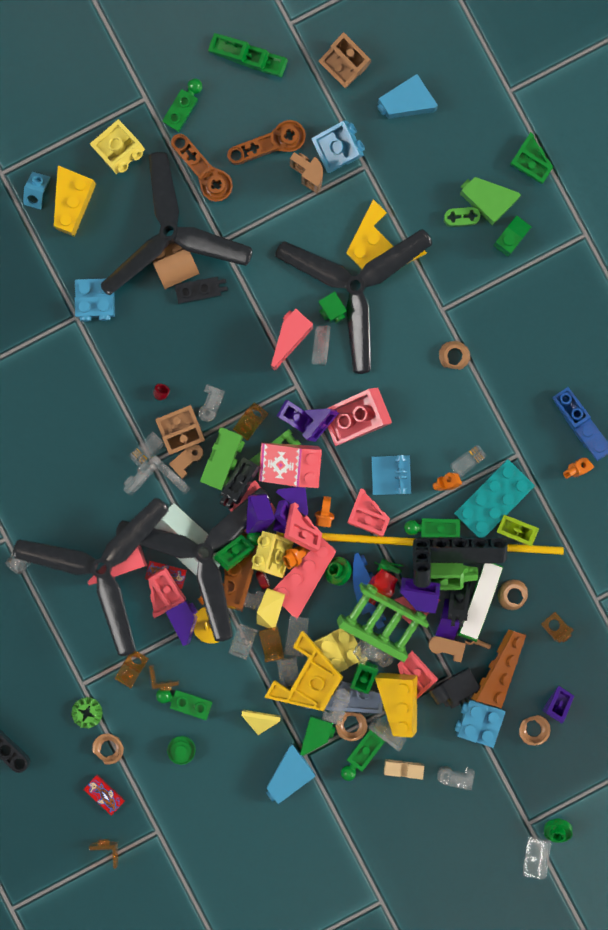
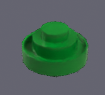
M342 557L333 558L325 570L328 582L337 586L345 584L352 573L350 562Z
M183 735L173 738L167 748L170 760L179 765L189 763L194 758L196 752L193 740Z
M560 818L550 820L544 826V836L552 842H566L573 835L572 825Z

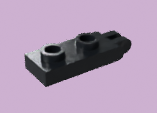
M212 277L175 285L178 304L222 296L221 292L228 291L227 286L220 287L221 284L227 283L226 279L218 280V277Z
M243 457L221 493L222 499L220 504L226 505L228 509H232L234 504H239L261 467Z
M471 581L464 582L463 588L460 590L450 591L448 619H452L451 626H455V620H459V627H463V621H467Z

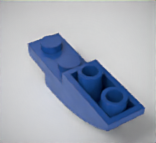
M567 387L552 397L571 429L598 462L608 455L607 440L593 423L591 416L570 388Z
M358 552L354 554L352 566L353 587L357 603L363 596L359 587L360 583L362 582L367 585L373 577L372 572L368 573L365 568L368 563L364 555L360 556ZM367 602L361 611L362 615L370 612L372 616L376 606ZM383 613L375 624L377 629L385 626L383 621H386Z

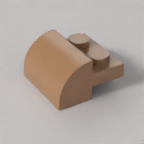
M343 32L319 62L344 88H347L358 75L365 71L371 59Z
M294 152L290 158V167L302 174L301 183L317 194L323 182V168L320 161L314 157L310 163L305 155L302 153L298 155Z
M176 243L169 244L161 255L152 261L165 289L200 274L191 253Z
M191 405L155 419L169 455L205 441Z

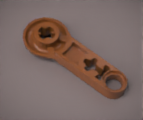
M283 121L271 133L230 148L227 153L230 163L240 165L275 151H296L305 142V130L297 121ZM291 131V134L294 132L295 135L292 136V140L284 138L287 136L286 132ZM251 145L259 147L257 153L247 152L248 157L245 158L242 148L245 147V150L248 151L251 149ZM232 152H241V158L238 161L232 160Z
M184 134L174 135L171 145L198 177L203 195L215 202L226 199L231 194L233 188L230 176L224 171L212 167ZM180 138L184 139V147L177 148L175 141ZM187 149L192 155L197 154L195 161L189 160V156L185 152ZM214 182L222 183L219 190L217 188L212 189Z

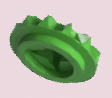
M81 698L72 707L71 716L74 723L78 726L89 729L100 722L103 713L102 707L93 698ZM90 705V713L94 716H88L83 720L84 714L79 710H86Z

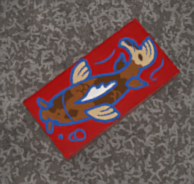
M149 561L145 576L146 580H148L149 576L166 567L178 587L183 588L187 570Z
M96 775L83 789L111 816L125 802L99 775Z

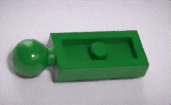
M194 78L188 82L187 92L183 89L180 90L162 120L164 124L177 132L181 130L198 102V98L194 97V94L202 90L203 85L199 79Z
M421 518V524L414 520H409L405 523L404 530L408 535H415L421 532V537H460V519Z
M258 532L249 533L246 538L240 535L217 552L214 559L229 571L254 552L261 534Z
M161 688L156 693L158 702L163 704L171 702L170 709L207 720L212 701L177 689L174 695L166 688Z
M369 729L347 758V761L351 764L342 768L341 777L345 781L353 780L356 776V769L362 772L385 743V740Z

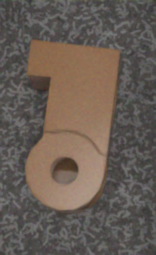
M196 444L190 446L170 462L169 465L183 479L188 475L185 469L203 458V449Z
M434 636L429 640L428 646L433 653L439 654L443 652L453 655V661H462L465 643L439 636Z

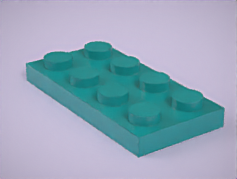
M507 459L454 514L477 537H485L502 520L503 516L507 515L535 485Z

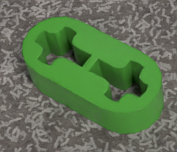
M475 207L449 209L444 215V223L449 227L473 226L480 219V212ZM470 212H473V215L477 217L470 221V218H464L463 216H468ZM454 213L455 217L460 216L461 218L455 219V222L451 223V220L447 217Z

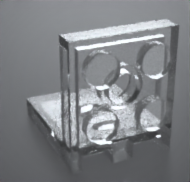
M154 456L148 463L143 462L138 467L137 471L139 473L135 477L130 476L124 482L125 487L123 490L128 495H133L157 469L183 493L186 494L191 488L159 457Z

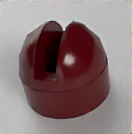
M157 384L153 390V395L155 399L163 400L167 398L170 390L164 384Z

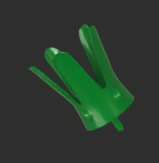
M384 558L380 564L374 562L379 565L376 572L384 569L387 572L391 571L400 574L402 569L393 565L404 566L388 562Z

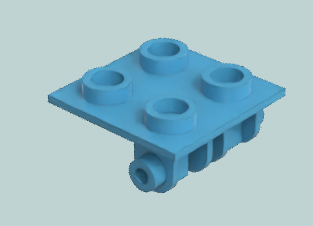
M410 455L372 457L373 495L411 494Z

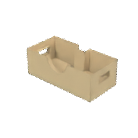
M385 759L383 773L389 776L423 780L424 764Z

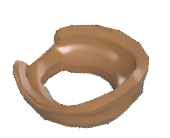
M450 341L441 347L439 359L444 367L460 370L468 364L470 352L463 343ZM453 348H457L462 352V359L458 365H452L448 360V352Z
M512 579L506 581L498 591V601L507 610H517L528 598L527 587L519 580ZM517 588L521 591L523 599L519 604L511 603L508 600L507 594L509 590Z
M355 712L342 713L335 725L338 735L348 741L361 739L368 727L365 717ZM348 716L356 717L359 722L357 731L350 733L345 730L344 722Z
M539 715L526 718L521 722L519 728L521 739L528 745L544 743L549 738L551 732L547 719ZM531 720H535L541 726V733L536 737L528 735L526 730L527 723Z
M101 734L93 743V753L104 764H114L123 755L124 747L121 740L115 735ZM105 741H112L116 745L115 753L108 757L103 756L100 753L102 744Z

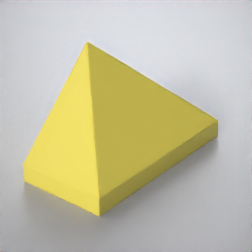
M266 589L257 611L258 625L273 630L276 629L285 594Z
M242 710L243 718L257 735L280 722V715Z

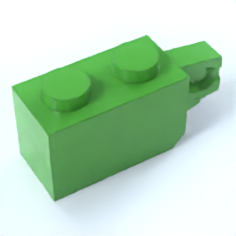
M431 563V582L440 583V590H460L463 588L464 582L478 580L477 567L466 566L463 563Z

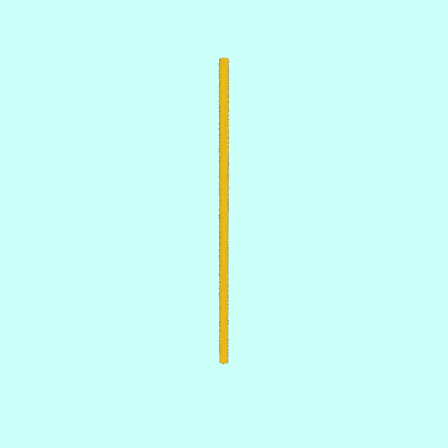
M276 532V535L284 537L283 533ZM322 533L321 539L324 538L326 541L413 546V540L416 539ZM508 544L507 551L563 555L564 547Z

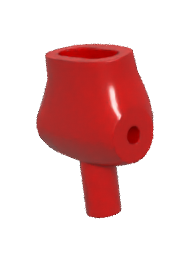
M381 569L372 577L369 584L376 587L377 592L390 598L394 594L398 578ZM370 598L368 602L375 605L377 601Z

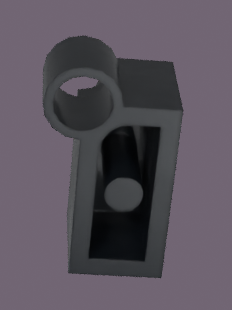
M467 667L435 685L429 693L436 705L444 703L445 707L450 706L452 709L460 705L462 699L466 697L471 699L474 693H478L477 691L480 687Z

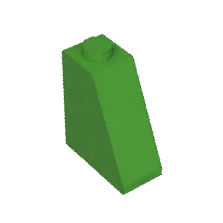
M474 177L472 180L467 179L462 184L460 195L478 209L480 214L492 226L521 196L516 191Z

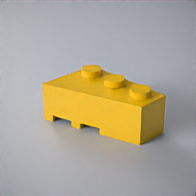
M58 166L54 227L61 232L75 236L96 183L93 179Z
M379 673L375 677L393 736L412 738L417 732L418 675Z

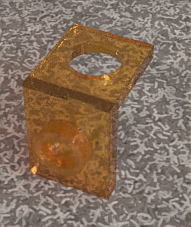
M253 403L242 415L233 430L248 441L269 413L256 403ZM252 410L259 411L261 417L256 416Z
M556 612L541 623L543 628L558 643L567 641L572 636L570 633L574 631L572 627L567 626ZM554 619L560 623V627L556 631H552L549 628V622Z
M278 627L260 630L259 635L265 662L284 658Z
M137 651L128 655L115 679L132 688L149 658ZM132 657H138L141 660V664H135L132 661Z
M154 664L149 666L152 689L160 688L161 691L172 690L171 686L179 685V680L156 683Z
M101 839L98 840V843H91L89 850L113 849V869L118 867L117 842Z

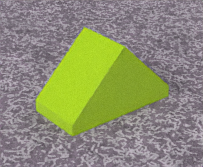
M504 515L497 533L519 543L532 546L539 528Z

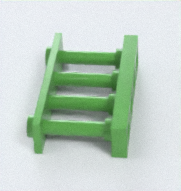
M361 582L359 587L363 596L350 616L347 615L346 617L340 614L337 619L339 628L405 662L408 658L405 649L406 643L419 624L426 628L429 626L426 615L421 611L415 612L395 600L380 594L373 585H365ZM370 598L380 602L366 624L362 626L357 623L356 619ZM386 607L396 611L383 633L377 634L373 631L372 628ZM404 615L411 619L412 622L400 640L394 643L390 641L389 636Z

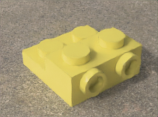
M119 119L90 143L91 147L115 174L125 172L128 169V164L133 160L140 159L145 150L137 138Z
M262 531L257 541L258 548L256 554L252 558V569L284 578L287 567L282 557L287 549L293 547L294 542L276 534Z
M340 628L314 641L315 645L339 673L358 663L359 659H365L354 635Z

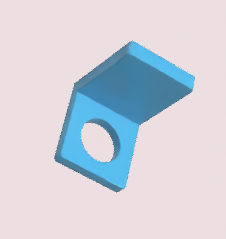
M36 172L31 173L24 186L23 205L37 209L42 208L43 193L50 182V176ZM28 196H35L38 199V202H31L28 199Z

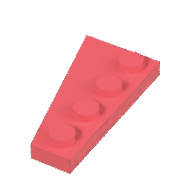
M324 538L321 539L319 551H309L302 559V563L298 567H294L273 589L285 594L282 606L296 620L336 553V550Z

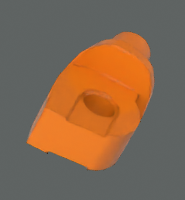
M580 458L575 463H571L568 466V470L563 472V475L566 479L571 476L578 477L592 470L594 465L588 458Z
M449 472L445 476L439 477L432 486L437 491L453 490L462 485L459 474Z
M324 496L322 510L315 513L317 526L331 527V521L334 519V515L329 512L331 497Z
M302 546L287 549L282 557L285 566L288 569L298 567L302 563V558L310 550Z

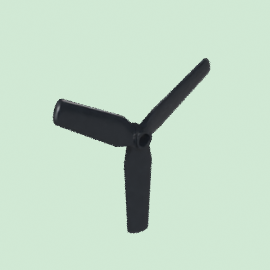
M155 152L149 155L154 212L161 225L160 232L147 240L101 283V288L107 295L113 294L161 255L169 244L176 243L188 252L244 266L248 265L251 260L252 248L194 227H177L179 208L168 156L165 152ZM174 230L172 235L167 236L169 231Z
M421 229L368 262L357 276H352L343 266L285 241L278 246L275 256L330 287L347 289L349 297L346 310L353 372L365 374L371 370L369 305L364 291L367 287L381 284L430 247L432 240L429 234ZM354 281H359L361 284L360 289L357 291H353L351 288V284Z
M259 488L252 494H266L269 502H272L270 495L262 488ZM248 498L211 529L204 543L197 544L186 536L154 528L140 544L177 558H194L198 562L197 581L213 637L217 642L229 640L233 637L221 571L212 557L213 554L234 541L246 529ZM120 521L117 526L116 535L129 523L128 521ZM200 549H206L209 553V556L207 558H201L198 554V551Z
M154 498L107 544L101 559H95L84 551L25 540L16 541L13 548V557L74 575L93 574L97 577V595L119 656H128L135 652V645L120 586L111 574L112 568L129 558L169 509L161 499ZM99 563H104L107 567L104 574H100L97 571Z

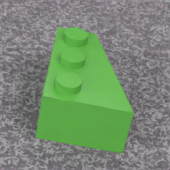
M220 427L219 435L213 445L212 453L207 461L200 482L223 490L231 478L228 477L230 470H234L238 460L235 459L237 452H242L245 442L242 441V435Z

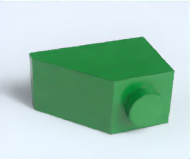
M516 216L493 246L509 257L531 229V226Z
M359 659L350 688L369 694L378 673V665Z
M310 715L300 755L304 756L326 744L329 738H333L335 727L332 726L333 721Z

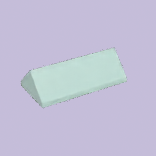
M175 503L168 508L169 511L154 527L186 536L197 544L204 543L208 536ZM200 549L198 551V554L201 558H207L209 556V553L206 549ZM213 554L212 558L219 568L221 565L214 559L215 554ZM178 558L197 576L198 562L194 558Z

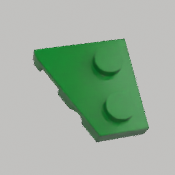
M530 132L510 165L543 184L553 166L549 159L546 158L543 149L539 147L533 133Z

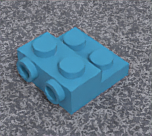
M343 120L311 138L327 173H331L341 166L350 164L364 156L362 151L365 148L360 140L357 141L354 135L357 131L353 123Z
M106 278L75 280V317L77 319L80 318V321H91V318L108 321L110 317H115L114 293L107 295L101 288V283Z
M468 699L467 702L463 703L461 713H463L462 719L456 723V735L460 738L494 748L506 711Z

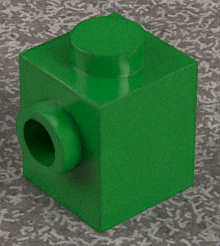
M335 291L318 301L322 309L319 312L325 321L328 319L330 323L333 321L338 323L345 318L344 314L347 313V310Z

